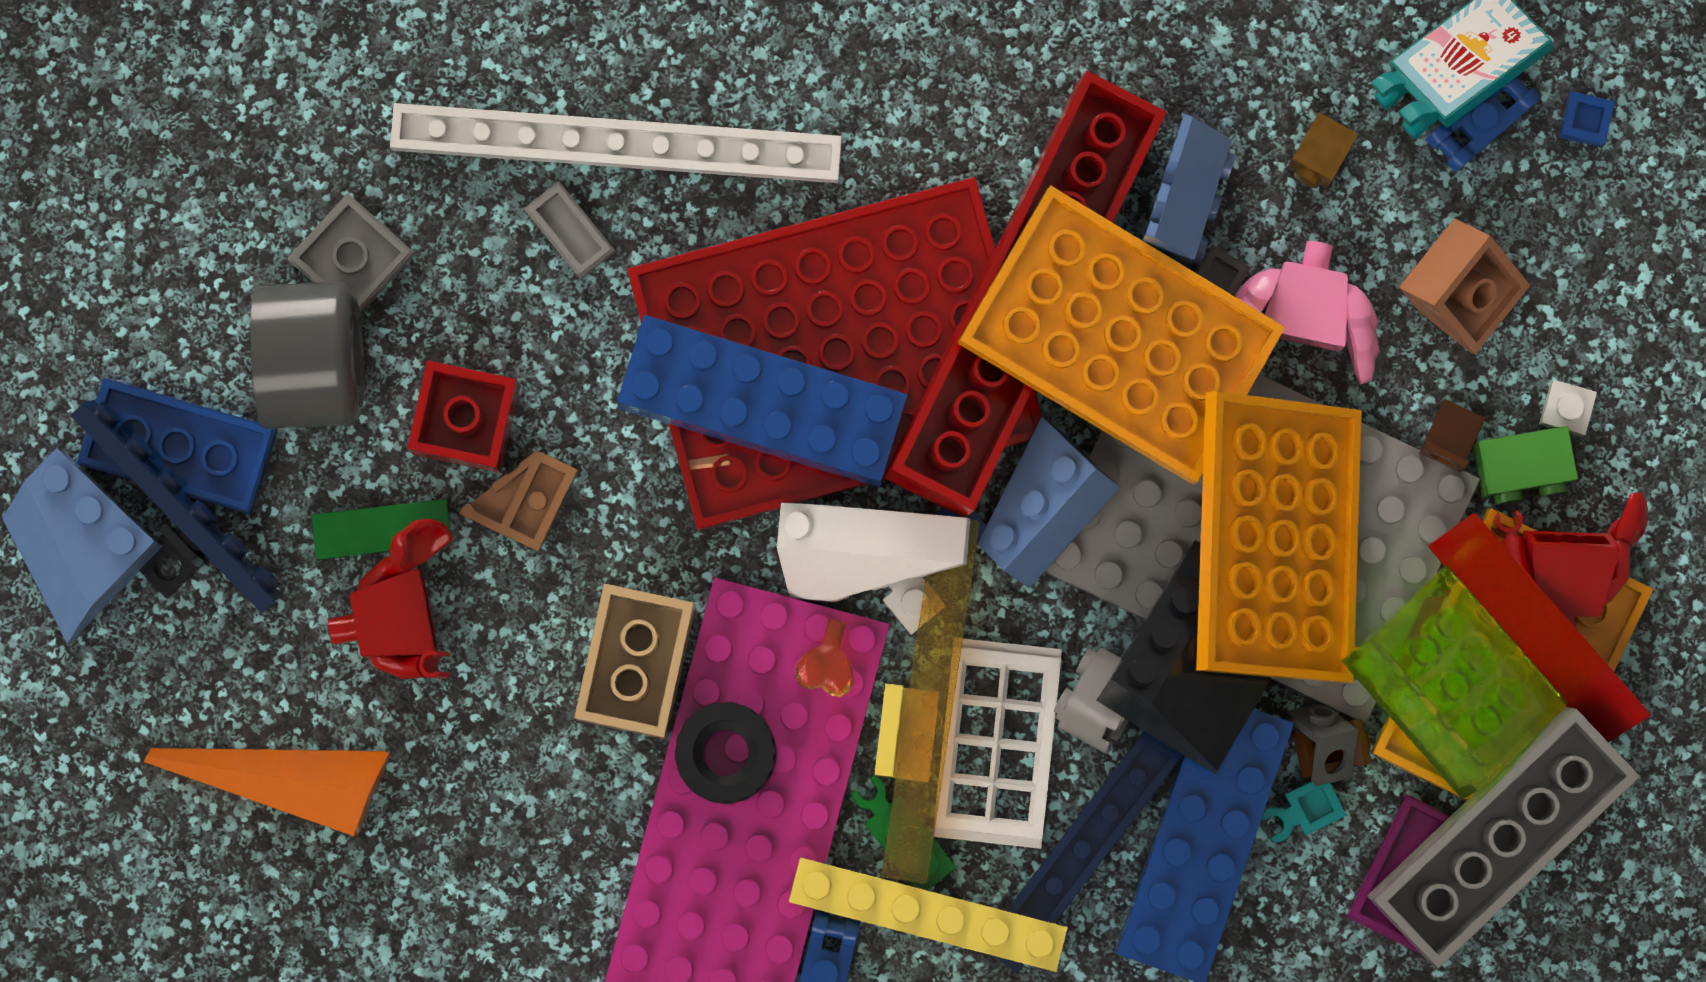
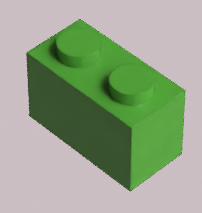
M1568 426L1482 440L1472 446L1477 477L1480 478L1479 489L1481 499L1494 497L1495 505L1523 500L1522 492L1539 490L1540 497L1563 494L1567 492L1566 485L1578 480Z

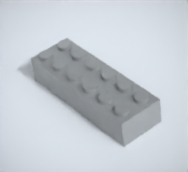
M1565 707L1374 888L1367 897L1424 958L1439 969L1640 776L1577 709Z

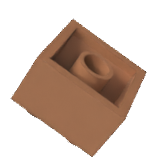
M1454 218L1400 285L1399 289L1422 315L1469 352L1476 355L1531 285L1490 235Z

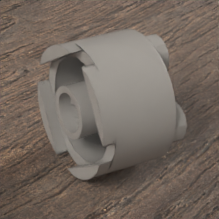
M1089 648L1076 670L1079 673V681L1073 691L1069 688L1064 690L1055 706L1054 712L1057 713L1056 719L1060 720L1058 728L1108 754L1111 751L1110 742L1107 741L1108 738L1117 742L1129 721L1096 700L1121 658L1104 648H1101L1098 652Z

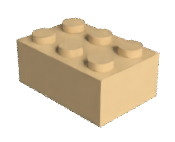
M604 584L574 718L582 722L667 740L696 608L694 602Z

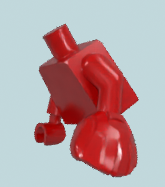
M1643 493L1630 494L1622 517L1610 525L1606 534L1524 530L1522 538L1517 535V532L1523 524V517L1517 510H1514L1512 513L1515 523L1514 528H1506L1501 524L1499 512L1492 522V528L1497 536L1504 538L1501 543L1576 628L1577 616H1600L1604 605L1610 603L1629 580L1630 549L1636 545L1645 533L1648 522V507Z
M430 518L415 520L393 536L389 556L380 560L359 580L357 591L350 593L353 614L328 618V628L333 645L358 640L361 657L370 659L375 669L403 680L425 677L449 678L450 672H440L438 669L439 660L442 657H450V653L438 651L424 572L419 568L412 569L426 562L452 541L453 536L444 523Z

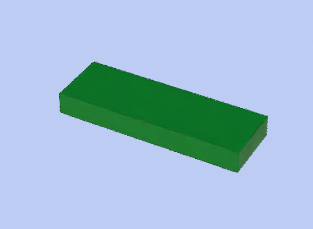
M447 499L311 514L315 556L318 561L389 553L393 536L402 531L409 523L419 519L430 518L444 523L451 532Z

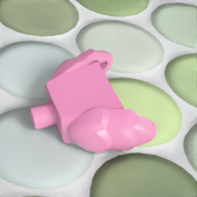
M1306 241L1302 264L1285 261L1281 269L1268 268L1250 277L1235 293L1236 298L1259 312H1263L1264 315L1285 327L1279 338L1280 340L1338 352L1345 347L1347 342L1350 358L1359 384L1362 385L1372 381L1375 371V360L1380 353L1376 334L1378 326L1377 316L1365 293L1356 285L1348 284L1347 274L1328 270L1333 250L1332 245L1318 241Z

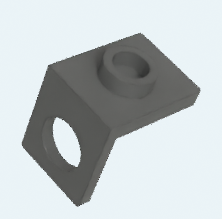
M1321 703L1287 710L1285 720L1293 722L1294 727L1316 743L1311 782L1315 786L1352 778L1358 729L1337 714L1334 709ZM1335 750H1343L1344 756L1341 764L1332 771H1326L1325 762L1327 757Z

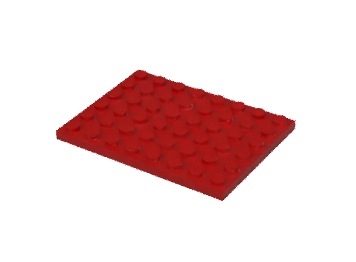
M975 177L634 266L627 268V273L641 323L644 315L908 394L885 467L884 477L995 247ZM1034 389L1005 448L1029 442L1042 417ZM668 424L697 531L781 508V503L800 504L868 485ZM729 454V456L719 458L713 467L690 470L688 460ZM724 461L730 462V465L719 466Z

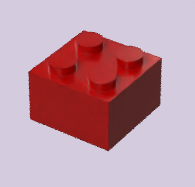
M427 360L407 449L415 456L501 474L521 387L514 378Z

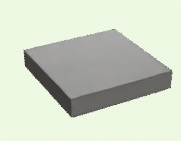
M347 193L290 254L287 260L312 283L345 282L349 284L356 293L361 314L415 256V253Z

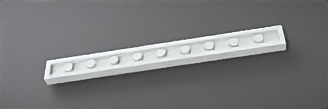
M394 103L390 148L392 151L838 183L842 136Z

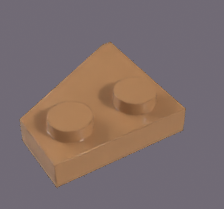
M536 450L519 463V466L512 472L505 474L493 483L490 489L473 502L462 507L459 514L540 552L579 471Z

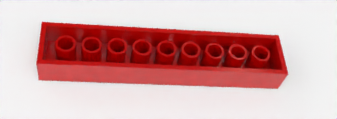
M1086 71L1078 80L883 478L960 517L966 518L975 510L1033 388L959 345L957 342L1049 186H1053L1113 223L1167 111L1089 71Z

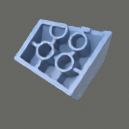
M1184 114L1176 133L1142 241L1190 269L1193 263L1200 265L1209 240L1202 237L1207 221L1215 222L1222 201L1221 196L1215 195L1220 178L1224 180L1229 179L1236 155L1229 153L1232 139L1198 119Z
M58 448L23 482L2 518L67 644H70L163 546L87 472L76 464L68 454Z

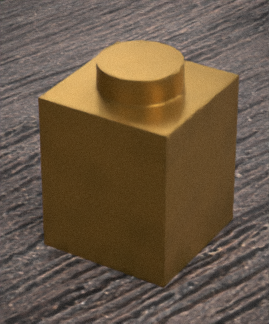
M1319 112L1288 167L1295 171L1294 177L1303 184L1312 188H1317L1318 185H1321L1327 189L1358 134Z

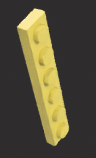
M801 857L789 898L790 903L1057 972L1068 928Z

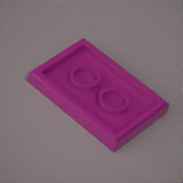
M1405 794L1345 917L1422 955L1373 904L1367 895L1437 830L1450 815Z

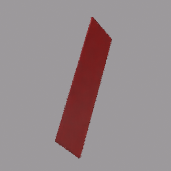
M1472 513L1428 546L1567 707L1577 709L1607 742L1612 741L1650 717L1648 710L1476 513Z

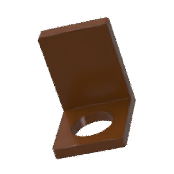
M1445 399L1438 410L1419 453L1459 473L1462 472L1469 464V461L1466 459L1485 418Z

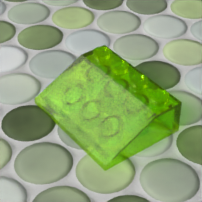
M1447 565L1372 630L1341 660L1462 799L1491 783L1568 703Z

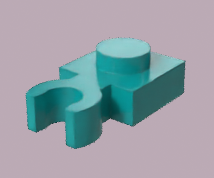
M1310 781L1283 795L1289 806L1284 810L1276 807L1266 809L1261 821L1267 820L1272 816L1281 820V831L1269 838L1271 843H1276L1287 839L1296 825L1299 826L1302 834L1306 836L1346 816V813L1330 783L1315 786Z

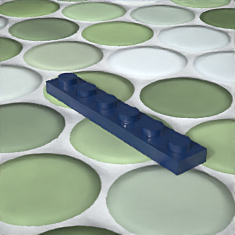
M95 400L83 403L70 415L261 613L270 609L283 596L277 589L279 582L275 576L265 567L259 566L256 568L245 556L248 551L244 544L231 533H228L226 536L213 523L216 517L212 511L199 500L193 502L182 491L184 484L181 479L166 467L162 470L150 458L153 454L150 447L138 436L133 434L130 437L118 425L121 419L109 405L104 402L98 404Z
M1143 731L1006 911L1055 924L1183 754L1148 732ZM996 957L1016 973L1023 966V963Z

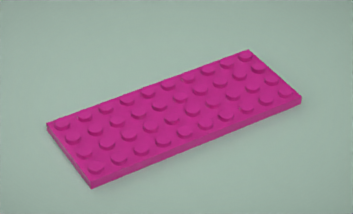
M714 577L605 982H795L814 909L790 903L789 898L800 857L824 864L827 862L889 629L888 623ZM717 702H734L751 708L765 720L776 744V764L764 788L749 799L734 804L714 803L698 796L680 777L675 760L676 739L683 727L682 725L700 708ZM723 730L714 733L708 738L703 748L705 764L713 773L721 776H730L738 773L743 769L748 760L749 750L746 741L742 736L733 731Z

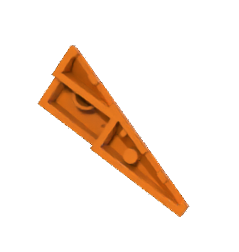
M151 748L144 762L358 837L373 794L377 793L390 753L385 751Z

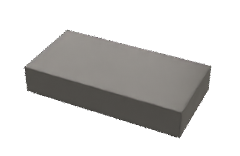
M559 181L524 208L528 216L580 280L615 253L613 247Z

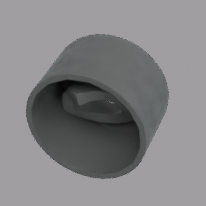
M345 282L257 285L254 289L251 306L250 342L254 395L262 427L264 429L342 426L356 422L363 408L365 366L361 315L357 296L353 288Z

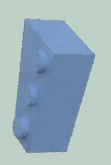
M1041 417L978 545L1003 571L1030 588L1121 487L1065 433L1044 417Z

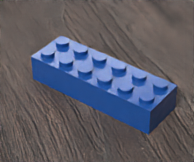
M644 315L617 404L618 408L624 411L879 488L908 394Z
M1253 709L1216 774H1213L1184 755L1181 757L1114 954L1193 982H1206L1292 731L1293 722Z

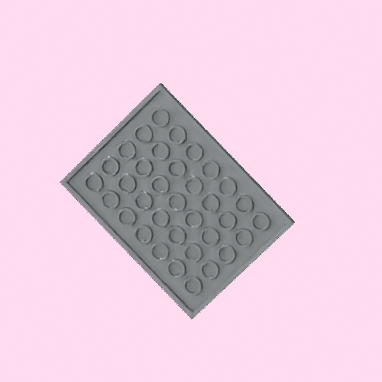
M1260 374L1247 394L1323 405ZM1361 423L1354 683L1272 677L1271 680L1313 701L1326 705L1353 720L1361 719L1363 724H1366L1440 567L1441 562L1428 546L1461 522L1480 478L1465 471L1459 473L1420 454L1419 449ZM1101 431L1089 457L1121 488L1045 570V573L1145 620L1193 542L1197 540L1201 543L1203 474L1199 481L1192 485L1106 432Z

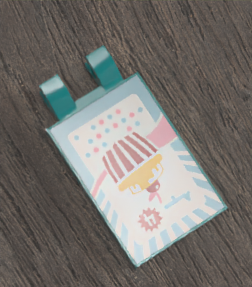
M1471 0L1390 60L1393 72L1383 73L1371 82L1377 91L1375 99L1386 111L1394 106L1406 93H1409L1416 100L1399 111L1400 116L1405 120L1402 124L1403 129L1415 140L1437 120L1446 128L1451 126L1552 51L1553 42L1513 0Z

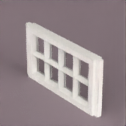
M953 638L932 837L1041 849L1056 714L1054 709L1057 704L1062 649ZM967 665L1000 669L997 698L964 694ZM1009 670L1043 673L1041 701L1007 699ZM962 704L996 708L993 737L959 733ZM1005 709L1039 713L1036 742L1002 738ZM958 744L992 748L989 777L955 773ZM1001 749L1035 752L1032 781L998 778ZM954 784L988 787L985 816L951 813ZM997 788L1031 792L1028 821L994 817Z

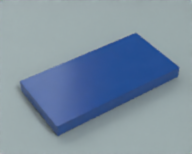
M103 378L96 402L98 404L104 402L109 405L121 419L118 425L130 437L134 434L150 447L153 452L150 458L162 470L166 467L181 479L184 484L182 491L188 497L252 515L278 429H264L261 423ZM86 432L76 464L132 480Z

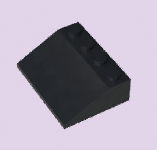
M1195 540L1178 564L1096 701L1213 774H1216L1272 677L1196 671L1201 543Z

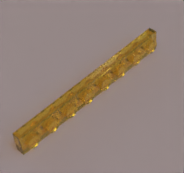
M970 520L967 564L927 575L925 578L881 875L884 878L927 884L980 521Z

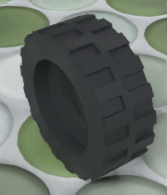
M717 702L700 708L685 721L676 739L675 760L680 777L694 793L714 803L734 804L749 799L764 788V785L773 773L777 755L773 734L760 715L745 705H739L734 702ZM723 730L733 731L742 736L749 750L746 765L738 773L730 776H721L713 773L707 767L703 758V748L708 738L714 733Z

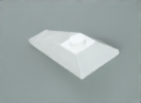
M781 503L777 551L789 597L798 600L836 602L847 599L850 595L868 590L875 591L906 579L920 578L966 565L971 519L829 505Z

